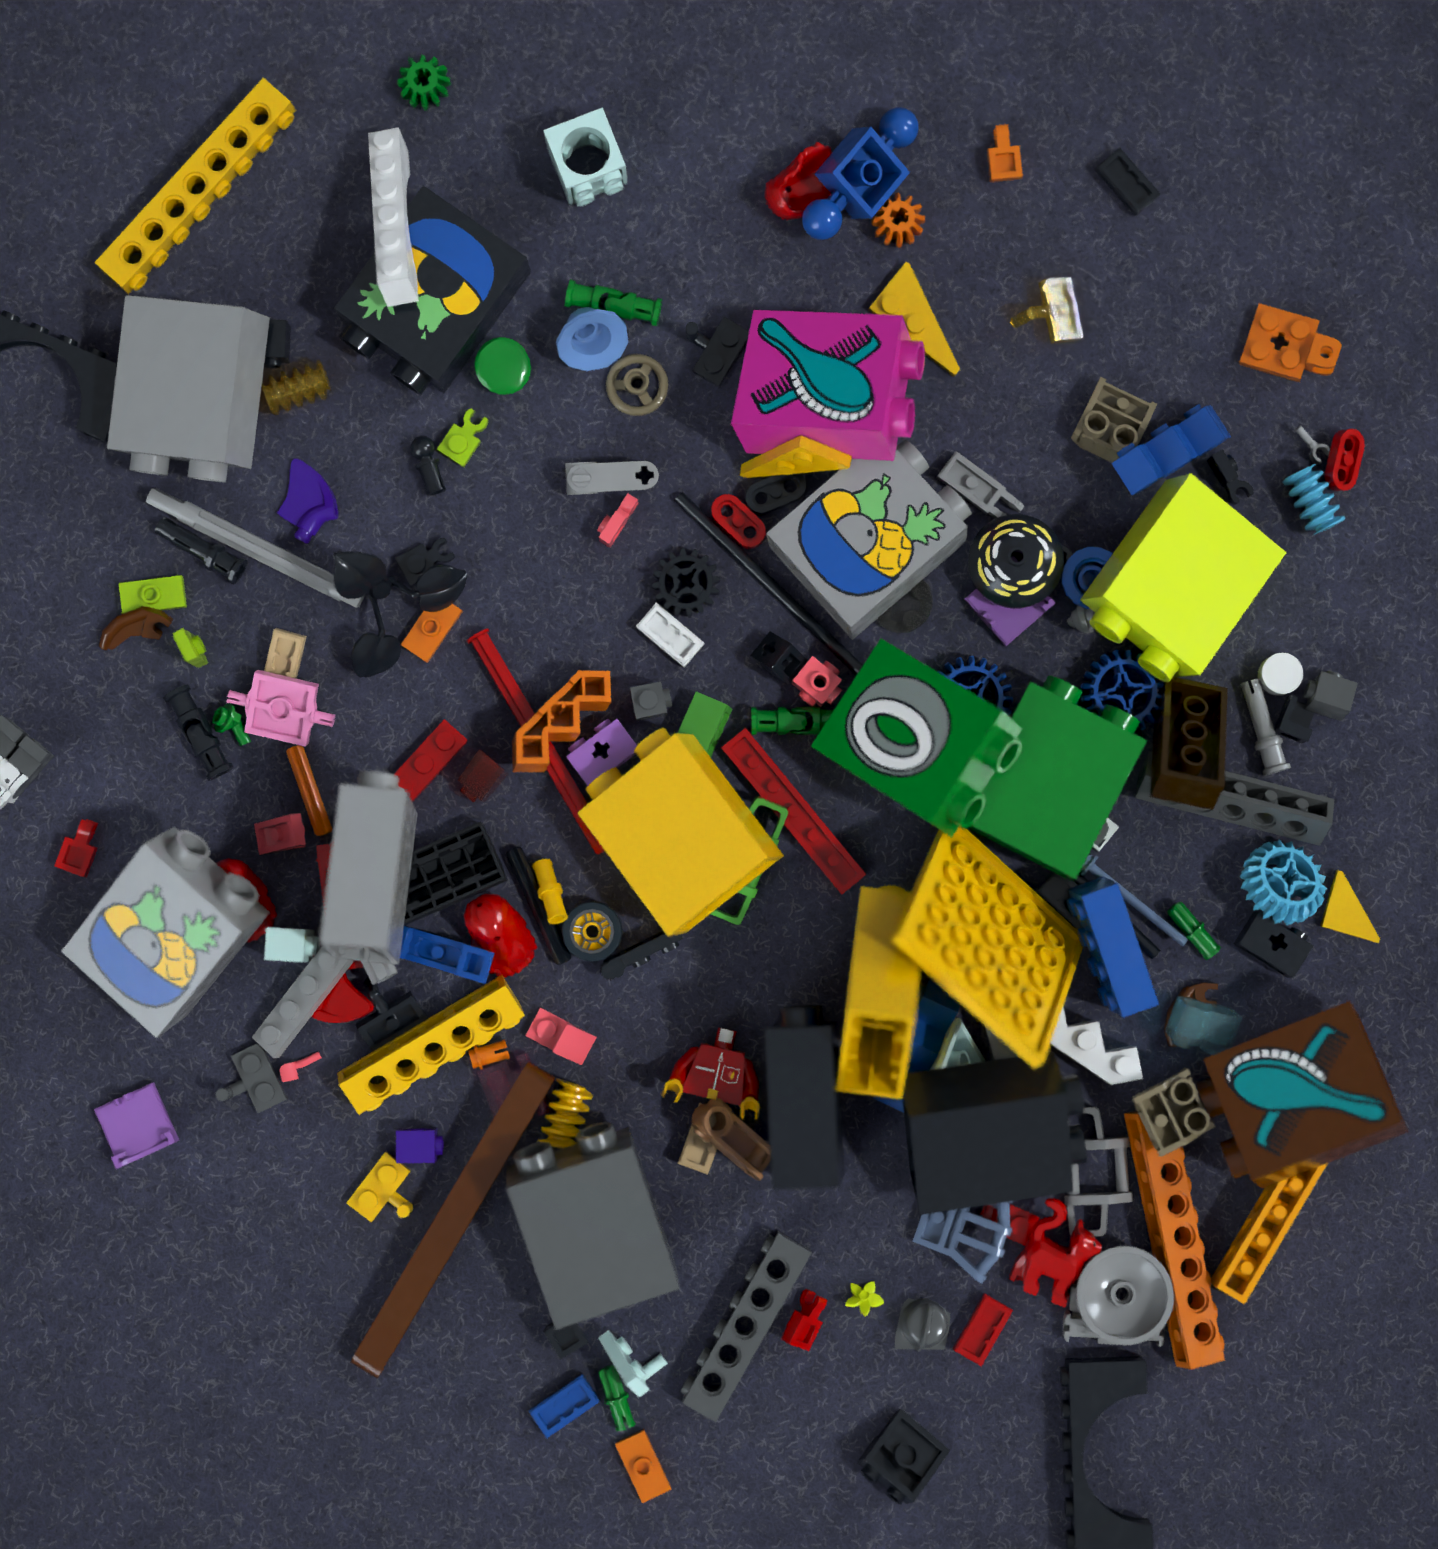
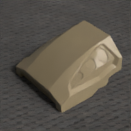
M1100 377L1071 439L1080 448L1113 463L1119 459L1117 452L1131 443L1135 447L1138 446L1157 403L1153 401L1148 403L1106 383V379Z
M1186 1067L1170 1078L1131 1097L1149 1138L1160 1157L1190 1143L1215 1127L1214 1122L1204 1109V1104L1198 1096L1199 1092L1192 1083V1078L1189 1076L1191 1075L1190 1071Z

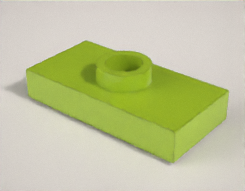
M182 575L119 583L122 614L142 606L161 611L187 607Z
M183 628L173 633L172 636L185 662L198 668L208 664L204 655L207 651L199 635L195 636Z

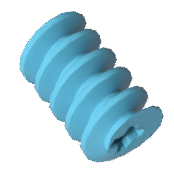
M1316 464L1290 475L1283 481L1285 486L1294 485L1288 494L1290 497L1300 496L1294 503V507H1305V510L1299 517L1300 519H1311L1304 528L1306 531L1316 530L1313 535L1325 531L1346 519L1345 516L1334 517L1333 514L1340 506L1339 504H1328L1335 495L1334 493L1323 494L1322 491L1329 483L1317 481L1324 472L1323 470L1312 471Z

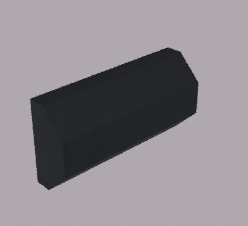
M478 822L413 851L404 926L507 881L502 864L482 822Z

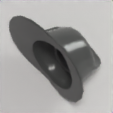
M908 1298L900 1311L895 1334V1349H911L917 1352L921 1350H944L950 1327V1312H947L933 1300L920 1298L914 1300Z

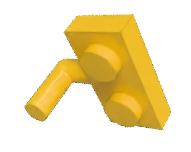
M386 1151L346 1204L371 1223L387 1202L397 1208V1215L399 1217H407L413 1211V1205L397 1193L396 1190L411 1170L402 1163H396V1158Z

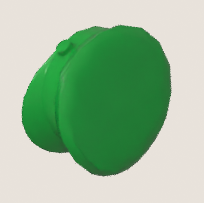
M498 337L486 342L479 349L475 358V371L479 381L491 392L505 395L513 394L524 387L529 380L531 364L525 349L513 339Z

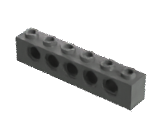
M1150 751L1138 775L1135 795L1137 799L1318 846L1321 845L1333 824L1334 799L1225 771V787L1213 810L1150 797L1152 752Z
M778 1230L775 1236L769 1234L760 1249L764 1253L759 1264L753 1262L744 1277L748 1281L743 1292L738 1290L735 1292L728 1305L732 1312L727 1320L720 1319L712 1333V1336L716 1337L711 1349L706 1346L704 1347L696 1364L700 1365L695 1377L689 1374L680 1392L685 1394L682 1398L684 1405L715 1423L812 1254L810 1248ZM772 1260L782 1261L785 1264L784 1272L777 1276L771 1275L767 1271L769 1262ZM757 1288H764L769 1292V1298L764 1303H755L751 1299L752 1292ZM741 1316H747L752 1319L753 1326L748 1331H740L735 1326L736 1320ZM727 1344L733 1345L738 1351L737 1355L730 1360L722 1358L719 1354L720 1348ZM716 1373L721 1377L722 1381L717 1387L710 1388L703 1382L705 1375Z

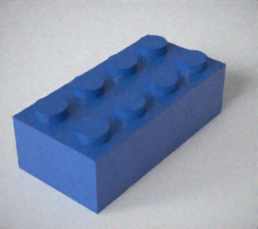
M1100 877L1068 889L1070 898L1066 900L1072 917L1077 916L1081 928L1077 929V934L1082 946H1087L1091 958L1087 959V963L1092 976L1098 977L1101 987L1097 989V993L1102 1005L1108 1006L1111 1012L1114 1011L1122 1018L1159 1005L1118 883L1108 878Z

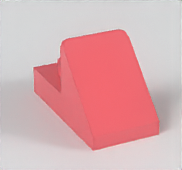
M301 813L289 814L254 824L259 855L302 848L306 845L305 828L302 823Z
M541 1007L525 1035L553 1050V1053L580 1065L583 1064L597 1038Z

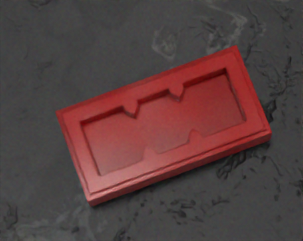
M984 1293L955 1343L953 1350L982 1367L1013 1309Z

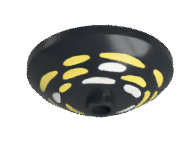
M1010 514L990 521L977 533L969 550L968 567L972 582L983 597L1004 608L1021 609L1042 602L1054 591L1062 576L1064 555L1058 537L1048 525L1032 516ZM1014 552H1019L1022 554L1023 559L1020 562H1014L1011 559V555Z

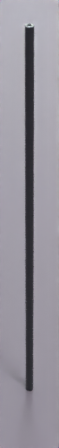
M681 492L674 499V502L857 676L863 664L692 500ZM1080 872L1077 878L1073 880L1077 885L1089 882L1084 876L1080 875ZM1132 923L1139 947L1153 959L1161 950Z

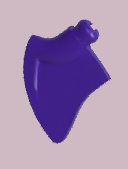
M293 459L290 467L288 493L277 514L299 527L294 534L295 538L308 544L311 541V537L313 535L316 536L320 527L325 522L338 519V507L333 491L326 480L305 462Z

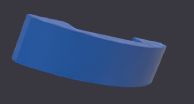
M404 926L400 958L486 984L494 952Z

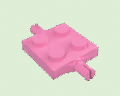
M256 670L254 672L252 688L248 694L230 690L227 696L229 697L227 698V703L245 707L247 718L244 732L306 747L309 743L310 732L314 723L333 727L335 722V714L317 711L316 698L319 684Z

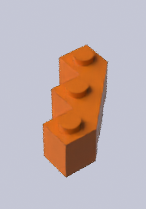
M578 670L515 733L512 740L513 772H545L549 765L548 741L575 742L580 734V711L607 710L611 703L610 671Z

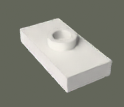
M657 602L636 625L638 630L683 668L704 645L702 640Z

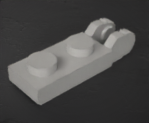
M956 451L936 477L945 485L953 488L961 497L984 514H989L994 519L1007 515L994 506L999 498L1015 511L1021 512L1024 508L1021 501L1006 491V487Z

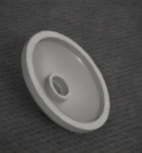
M1117 1246L1101 1251V1253L1095 1255L1085 1265L1077 1282L1076 1301L1083 1321L1093 1333L1114 1344L1133 1345L1149 1340L1164 1327L1172 1312L1174 1291L1168 1272L1153 1255L1139 1248ZM1119 1288L1126 1289L1127 1294L1124 1299L1116 1297V1291Z

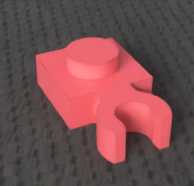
M627 493L612 517L606 515L597 530L601 533L599 535L600 542L611 548L627 520L638 506V499Z

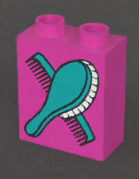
M753 310L731 422L745 452L763 454L802 435L852 456L851 459L894 461L898 437L910 438L913 433L915 405L913 399L905 398L908 380H920L922 378L925 364L924 344L922 341L911 340L903 315Z

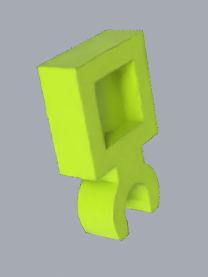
M472 408L467 410L464 415L465 424L461 428L453 424L437 448V451L463 468L481 443L474 435L483 431L488 425L486 417L478 425L470 422L471 417L475 413Z

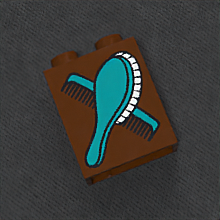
M1351 1001L1203 1059L1210 1077L1196 1082L1201 1100L1210 1118L1225 1114L1233 1132V1138L1220 1142L1223 1155L1233 1177L1237 1179L1249 1174L1251 1180L1261 1188L1409 1132L1360 1016Z

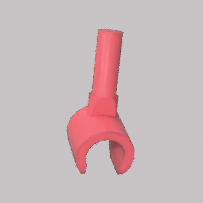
M319 1051L296 1062L282 1065L280 1068L281 1081L287 1082L299 1079L297 1069L321 1059Z

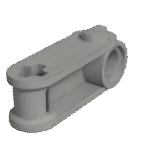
M648 461L565 463L567 495L646 490L652 488L657 483L659 477L656 466ZM642 466H646L648 472H653L654 475L653 478L648 479V484L646 485L642 484L641 479H636L635 473L640 472Z

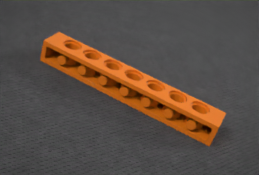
M1137 1110L1124 1113L1152 1253L1165 1267L1173 1285L1174 1302L1167 1326L1176 1367L1192 1370L1225 1361L1223 1354L1224 1340L1219 1333L1216 1320L1218 1310L1212 1300L1210 1291L1211 1277L1206 1270L1203 1257L1205 1248L1202 1240L1199 1238L1197 1228L1198 1214L1192 1204L1190 1194L1192 1185L1184 1165V1148L1182 1146L1160 1157L1149 1138ZM1163 1165L1166 1167V1176L1164 1179L1161 1176V1169ZM1170 1197L1173 1200V1206L1171 1210L1168 1209V1200ZM1176 1229L1179 1230V1239L1177 1242L1174 1239V1233ZM1183 1261H1185L1186 1270L1182 1274L1181 1264ZM1191 1292L1193 1299L1192 1303L1188 1305L1187 1298ZM1198 1324L1199 1333L1195 1338L1194 1328Z

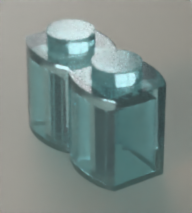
M1177 997L1165 1032L1172 1039V1043L1178 1047L1190 1049L1191 1046H1201L1200 1049L1202 1051L1215 1055L1232 1048L1242 1017L1234 1009L1225 1006L1204 1003L1186 997Z

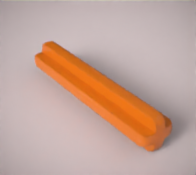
M293 746L287 749L286 753L316 836L326 835L332 832V827L303 746Z

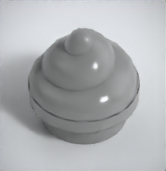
M1077 605L1076 609L1072 611L1071 617L1067 619V623L1082 633H1093L1094 628L1090 625L1089 621L1095 612Z

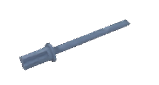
M1088 854L1080 870L1082 871L1081 876H1084L1089 871L1096 878L1105 877L1118 883L1094 864L1099 858L1097 855L1093 857ZM1118 883L1122 897L1127 903L1153 922L1179 945L1184 946L1188 939Z

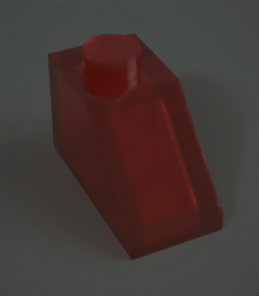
M479 750L458 779L463 785L460 791L472 802H475L477 798L485 802L509 774L487 754Z

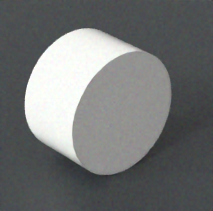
M1277 653L1266 658L1261 663L1258 669V678H1260L1261 687L1267 693L1277 696L1285 695L1297 689L1301 684L1303 668L1299 660L1293 655Z

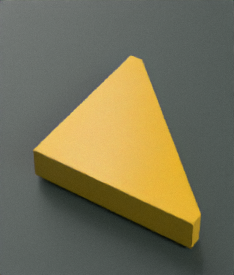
M1336 870L1320 927L1379 943L1380 938L1342 871Z

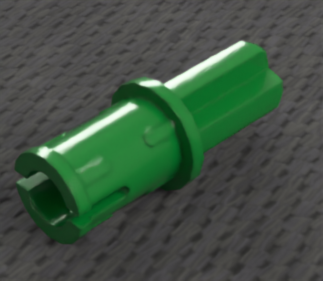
M1177 902L1168 909V915L1184 933L1183 936L1189 939L1200 952L1204 960L1210 959L1220 951L1221 946L1205 930L1204 922H1198L1183 902Z
M608 1365L601 1368L598 1374L606 1395L604 1403L609 1405L616 1431L626 1430L622 1417H624L628 1428H632L636 1423L627 1401L629 1393L624 1391L616 1367Z

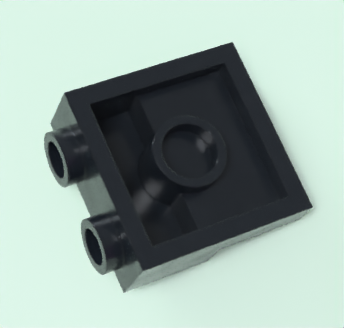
M899 1409L892 1416L880 1435L872 1440L857 1463L863 1467L860 1473L872 1483L879 1481L887 1488L885 1494L893 1502L899 1505L902 1502L909 1504L915 1502L950 1450L906 1412Z

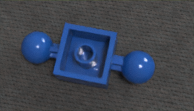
M902 107L888 110L879 122L880 136L872 127L853 128L815 172L814 175L831 195L827 199L812 201L804 209L802 224L809 236L818 240H826L835 236L842 225L841 211L843 208L853 219L873 218L908 176L909 170L892 150L909 146L918 135V120L910 110Z

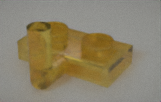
M1071 277L1044 279L1039 282L1043 305L1031 306L1011 318V325L1014 328H1019L1033 319L1046 318L1051 344L1074 342L1084 338Z

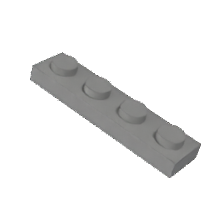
M322 946L252 1038L273 1058H279L354 960L336 959Z

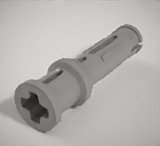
M1258 678L1251 680L1254 689L1253 694L1248 681L1241 683L1240 687L1242 688L1258 739L1255 742V750L1261 754L1265 768L1262 773L1263 776L1288 770L1291 768V765L1286 763L1281 747L1283 739L1275 733L1261 687V681Z

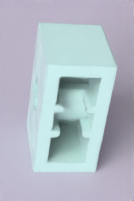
M266 927L264 960L310 962L319 950L320 939L314 936L315 930Z

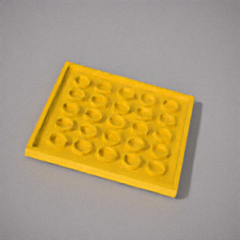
M959 826L951 838L938 829L891 941L1035 1069L1045 1061L1083 949L1077 929L969 830Z

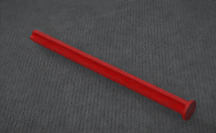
M486 628L467 639V643H472L513 715L522 727L535 713L489 637L488 633L490 630ZM548 741L549 765L546 771L593 851L597 855L601 854L605 850L578 814L588 803L552 742Z

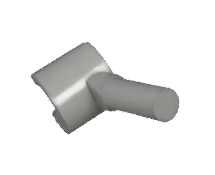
M1301 425L1295 429L1311 450L1309 454L1311 461L1318 465L1321 464V459L1316 456V450H1322L1328 457L1330 452L1329 446L1322 443L1318 444Z

